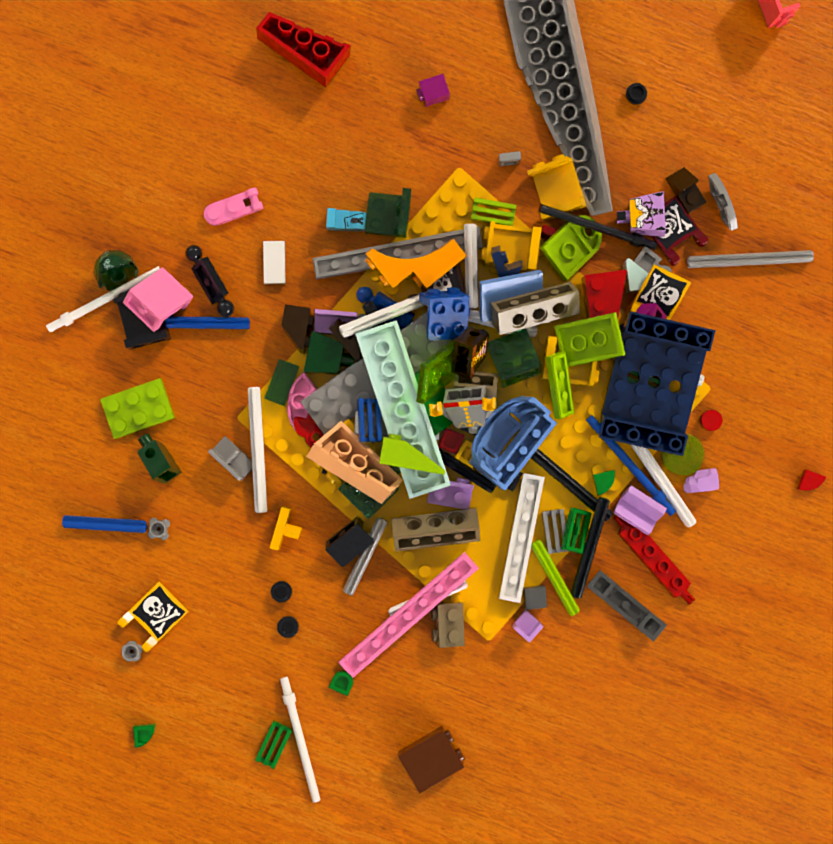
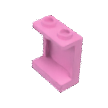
M162 267L131 288L123 303L155 332L160 328L165 319L181 308L183 310L186 309L193 295Z

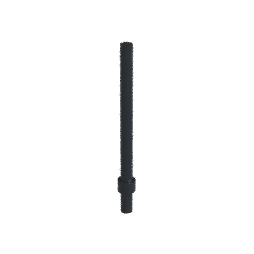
M543 204L539 207L540 213L630 242V245L636 247L646 246L651 250H655L657 247V242L643 238V235L637 233L630 234Z

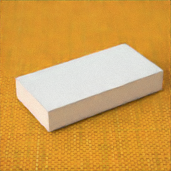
M263 241L264 284H286L285 241Z

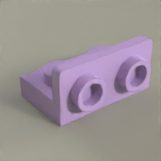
M457 478V482L450 481V486L429 492L427 503L469 509L474 485L469 484L470 480Z

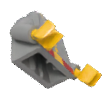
M486 385L445 389L443 403L440 401L435 405L429 404L430 416L433 417L443 415L452 421L456 428H467L469 433L475 434L480 426L486 424V418L491 417L496 408V398H487Z

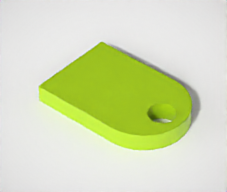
M580 215V216H579V217H582V218H585V219H588V220H591V221L596 222L593 218H591V217H589V216H586V215ZM566 221L539 249L562 280L567 281L598 251L602 241V233L592 230L590 236H588L585 232V227Z

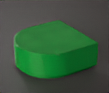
M345 670L338 671L333 676L328 688L348 696L353 686V678Z

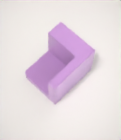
M526 609L512 624L513 629L529 643L544 627Z

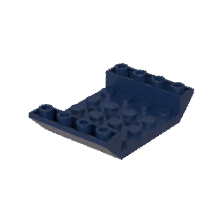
M629 311L621 331L625 355L615 357L601 412L598 437L683 456L688 435L685 432L706 351L711 350L716 330ZM631 371H636L639 375L638 380L634 383L627 380V375ZM651 376L659 378V384L656 387L648 385V379ZM674 380L679 381V390L671 392L669 384Z

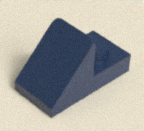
M500 245L491 248V255L499 277L519 274L523 266L522 260L507 264L509 261L506 251H501Z

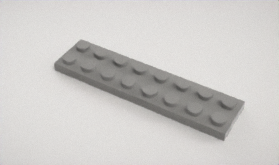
M428 311L400 330L414 374L453 347L455 340L430 341L427 338ZM363 357L301 400L302 405L324 435L340 421L344 423L347 419L350 420L355 416V412L358 411L357 400L359 398L376 399Z

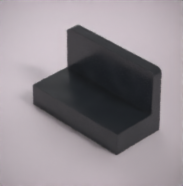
M359 516L326 541L325 550L341 567L347 565L374 543V539L363 529L364 521Z

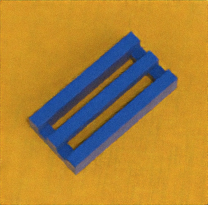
M359 398L357 400L359 442H381V410L377 398ZM363 404H367L368 437H365ZM372 404H374L376 437H373Z

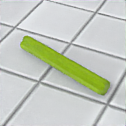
M534 541L531 548L570 616L577 614L580 609L542 541Z

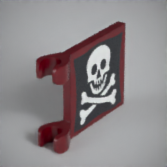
M676 196L664 203L665 237L652 236L671 266H675L680 261V257L673 248L689 237L693 236L699 247H703L708 242L706 235L698 228Z

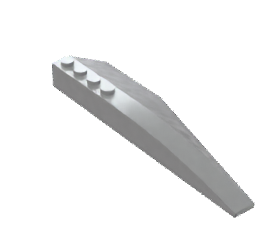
M504 0L517 64L526 77L525 80L535 96L534 99L537 105L540 106L543 112V117L557 146H559L564 156H568L573 160L586 206L591 216L613 211L597 108L574 0Z

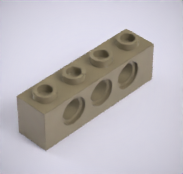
M571 281L490 303L492 325L499 335L510 334L513 331L528 329L535 325L550 323L557 319L569 318L572 315L580 314L579 291Z
M476 508L391 518L395 551L480 541V528Z

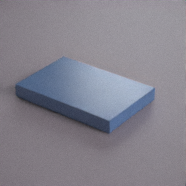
M541 270L479 281V312L481 322L492 321L491 302L543 289V273Z

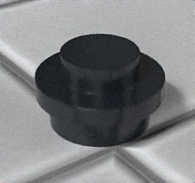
M633 83L626 90V98L631 104H641L647 97V90L640 83Z
M278 581L271 588V596L277 602H286L292 595V588L285 581Z

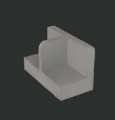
M226 436L213 449L208 451L239 481L243 480L252 470V460Z

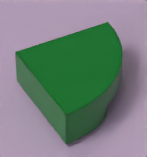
M614 470L593 474L598 496L611 488L615 479Z
M156 723L133 726L135 748L143 746L152 738Z

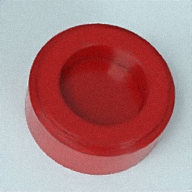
M707 410L700 417V424L707 431L719 429L723 422L721 414L716 410Z

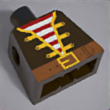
M468 327L455 338L452 355V373L468 379L472 378L486 357L489 333L486 330Z

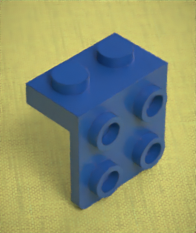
M450 287L447 288V291L428 289L427 292L419 293V301L428 306L427 338L430 341L455 339L468 328L470 296L461 292L459 288Z

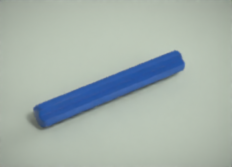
M170 316L166 319V327L249 329L250 319L247 317Z
M65 515L62 519L64 528L145 533L147 530V522L145 520Z

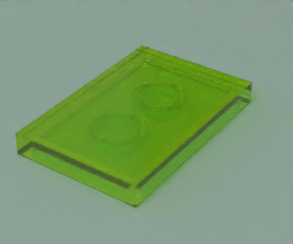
M455 339L420 364L416 402L424 404L454 380L455 373L451 372Z

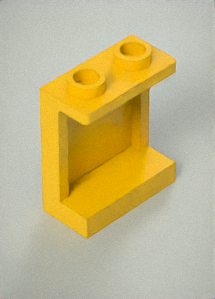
M490 221L489 227L485 226L484 239H487V247H482L481 260L485 261L484 266L496 268L491 255V248L500 245L501 251H506L509 261L507 264L522 260L523 266L520 271H536L542 227L533 226L531 229L495 224V222Z
M548 336L546 338L541 380L549 381L545 357L559 352L557 337ZM597 361L568 367L570 384L594 386V382L597 383L599 378V370H596Z

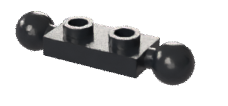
M189 246L185 252L186 257L189 261L195 263L191 269L211 304L218 303L217 310L220 315L224 317L232 315L234 305L231 301L224 298L229 293L208 257L202 258L203 253L199 246Z

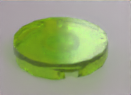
M687 434L688 439L683 456L666 452L661 453L662 461L669 471L677 475H689L701 467L705 451L702 443L693 435Z

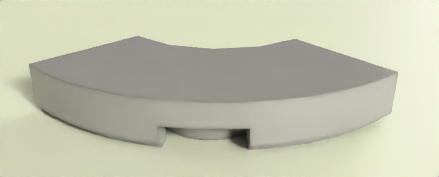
M713 173L708 177L710 193L716 201L721 220L729 230H735L738 228L732 202L722 181L716 173Z

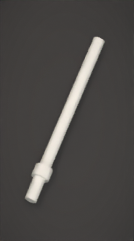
M155 267L70 313L66 312L60 315L59 319L46 325L48 331L51 333L64 325L66 327L71 325L75 319L119 297L118 294L128 292L131 288L158 271L160 267Z
M288 677L280 678L284 694L282 695L284 705H287L312 802H318L321 799L295 705V693L291 690Z

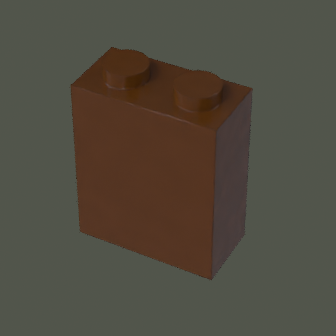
M443 726L398 751V757L419 794L464 768L463 760H465V757L460 748L455 749L452 744L455 740L449 730L445 731Z

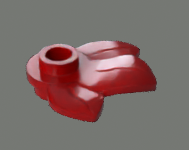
M309 413L306 418L294 417L293 423L296 433L305 438L306 444L312 448L314 443L317 442L313 440V434H317L320 439L324 436L323 432Z

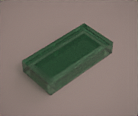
M279 359L264 399L285 406L299 366Z

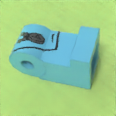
M327 208V231H365L367 213Z

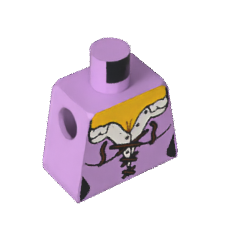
M664 192L630 199L629 210L617 211V224L630 223L631 234L637 233L640 235L665 237Z

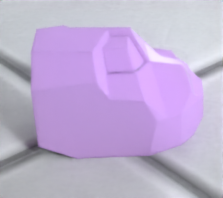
M716 468L697 470L693 476L687 477L683 484L685 493L719 490V478Z

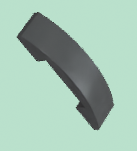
M601 570L598 571L587 585L591 591L653 642L667 626Z

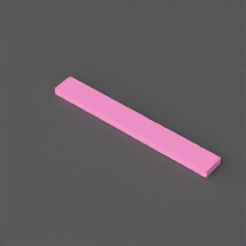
M464 551L338 663L352 678L355 677L476 572L479 567Z

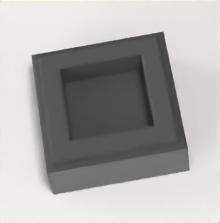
M544 585L523 587L524 608L526 610L547 607L546 587Z

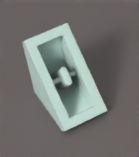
M628 258L623 263V270L627 269L625 279L626 294L638 292L648 275L644 269Z

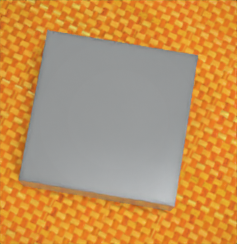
M520 151L502 153L498 156L499 166L516 165L521 160Z

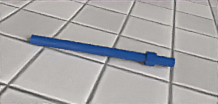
M591 415L586 421L599 435L600 423ZM602 438L652 495L651 498L666 507V513L669 516L673 515L676 510L666 500L667 496L651 483L616 441Z

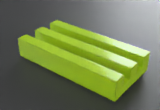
M475 198L471 220L487 223L493 221L495 224L513 226L516 205ZM478 204L492 206L497 208L511 210V212L499 211L477 206ZM476 212L510 217V219L507 221L476 215Z

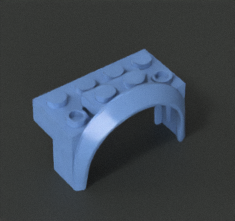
M520 395L506 401L493 411L491 417L486 419V424L477 431L472 443L471 460L468 463L499 489L505 491L557 424L549 416L551 411L535 397ZM509 413L514 414L519 420H521V423H519ZM520 429L515 438L511 441V443L508 445L505 451L500 455L508 441Z

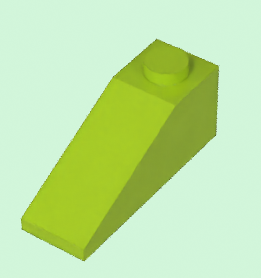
M389 433L388 437H383L379 464L445 474V470L407 441L401 440V435Z

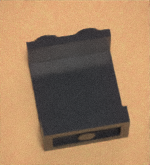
M128 292L120 293L118 298L113 299L114 303L119 307L127 338L124 340L127 349L132 350L171 339L169 329L166 327V319L160 328L153 332L123 303Z

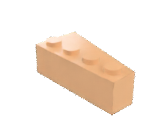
M342 421L314 443L306 456L380 504L391 496L403 481L391 467L379 464L380 457L364 442H359V437Z

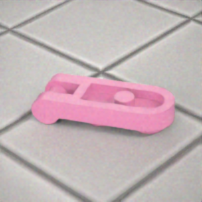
M251 188L243 193L208 205L204 210V218L209 224L217 226L260 211L264 207L257 197L259 195L257 188ZM250 199L251 205L246 207L244 201Z

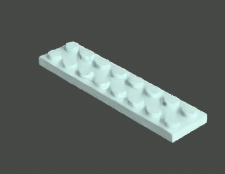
M397 320L356 333L388 435L389 433L401 435V440L407 441L445 470L443 475L399 467L409 499L450 486L451 484Z

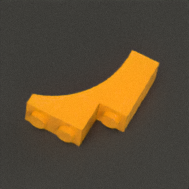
M450 239L436 251L413 259L393 258L379 253L372 248L365 253L367 257L365 262L372 270L377 269L380 273L378 278L385 287L389 285L391 288H394L412 273L414 275L412 277L414 283L419 288L423 286V288L427 289L467 255L454 239Z

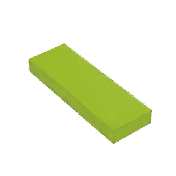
M559 351L545 357L555 419H562L574 414L566 353Z

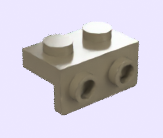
M463 603L437 604L431 610V620L435 624V629H432V641L439 648L465 646Z

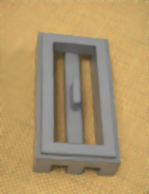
M564 509L542 511L548 554L568 552V550H563L560 547L556 514H559L563 539L566 528ZM547 515H551L556 546L553 549Z

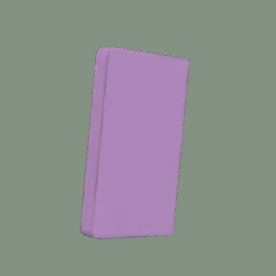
M314 309V332L333 334L329 329L333 322L338 318L342 322H351L358 319V313Z
M631 485L621 495L613 513L641 532L649 535L656 521L665 514L667 508Z

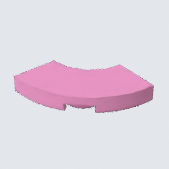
M305 372L296 379L289 392L287 412L293 429L294 417L306 418L308 415L301 400L317 390Z

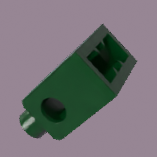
M312 331L304 372L339 374L341 365L349 367L355 363V360L350 354L344 353L345 347L339 341Z
M145 434L138 439L143 447L138 451V455L153 480L165 484L182 473L163 443L157 440L153 441L150 434Z

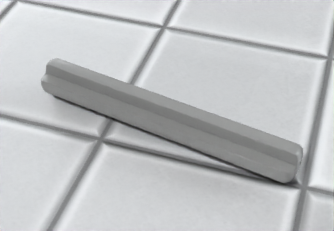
M381 517L376 519L369 534L374 539V543L360 553L345 584L343 592L348 595L355 593L387 525V521Z

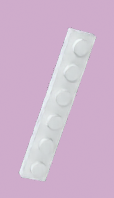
M526 473L522 475L499 599L517 603L521 601L545 477Z

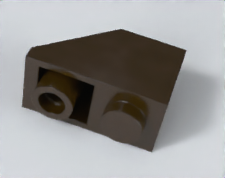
M285 304L282 328L299 352L305 354L306 348H309L311 338L308 335L309 327L313 328L315 315H311L310 308Z

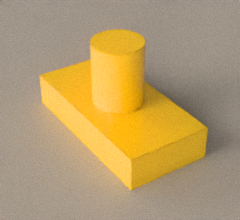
M281 507L270 549L278 551L284 536L299 540L302 528L288 524L292 508Z

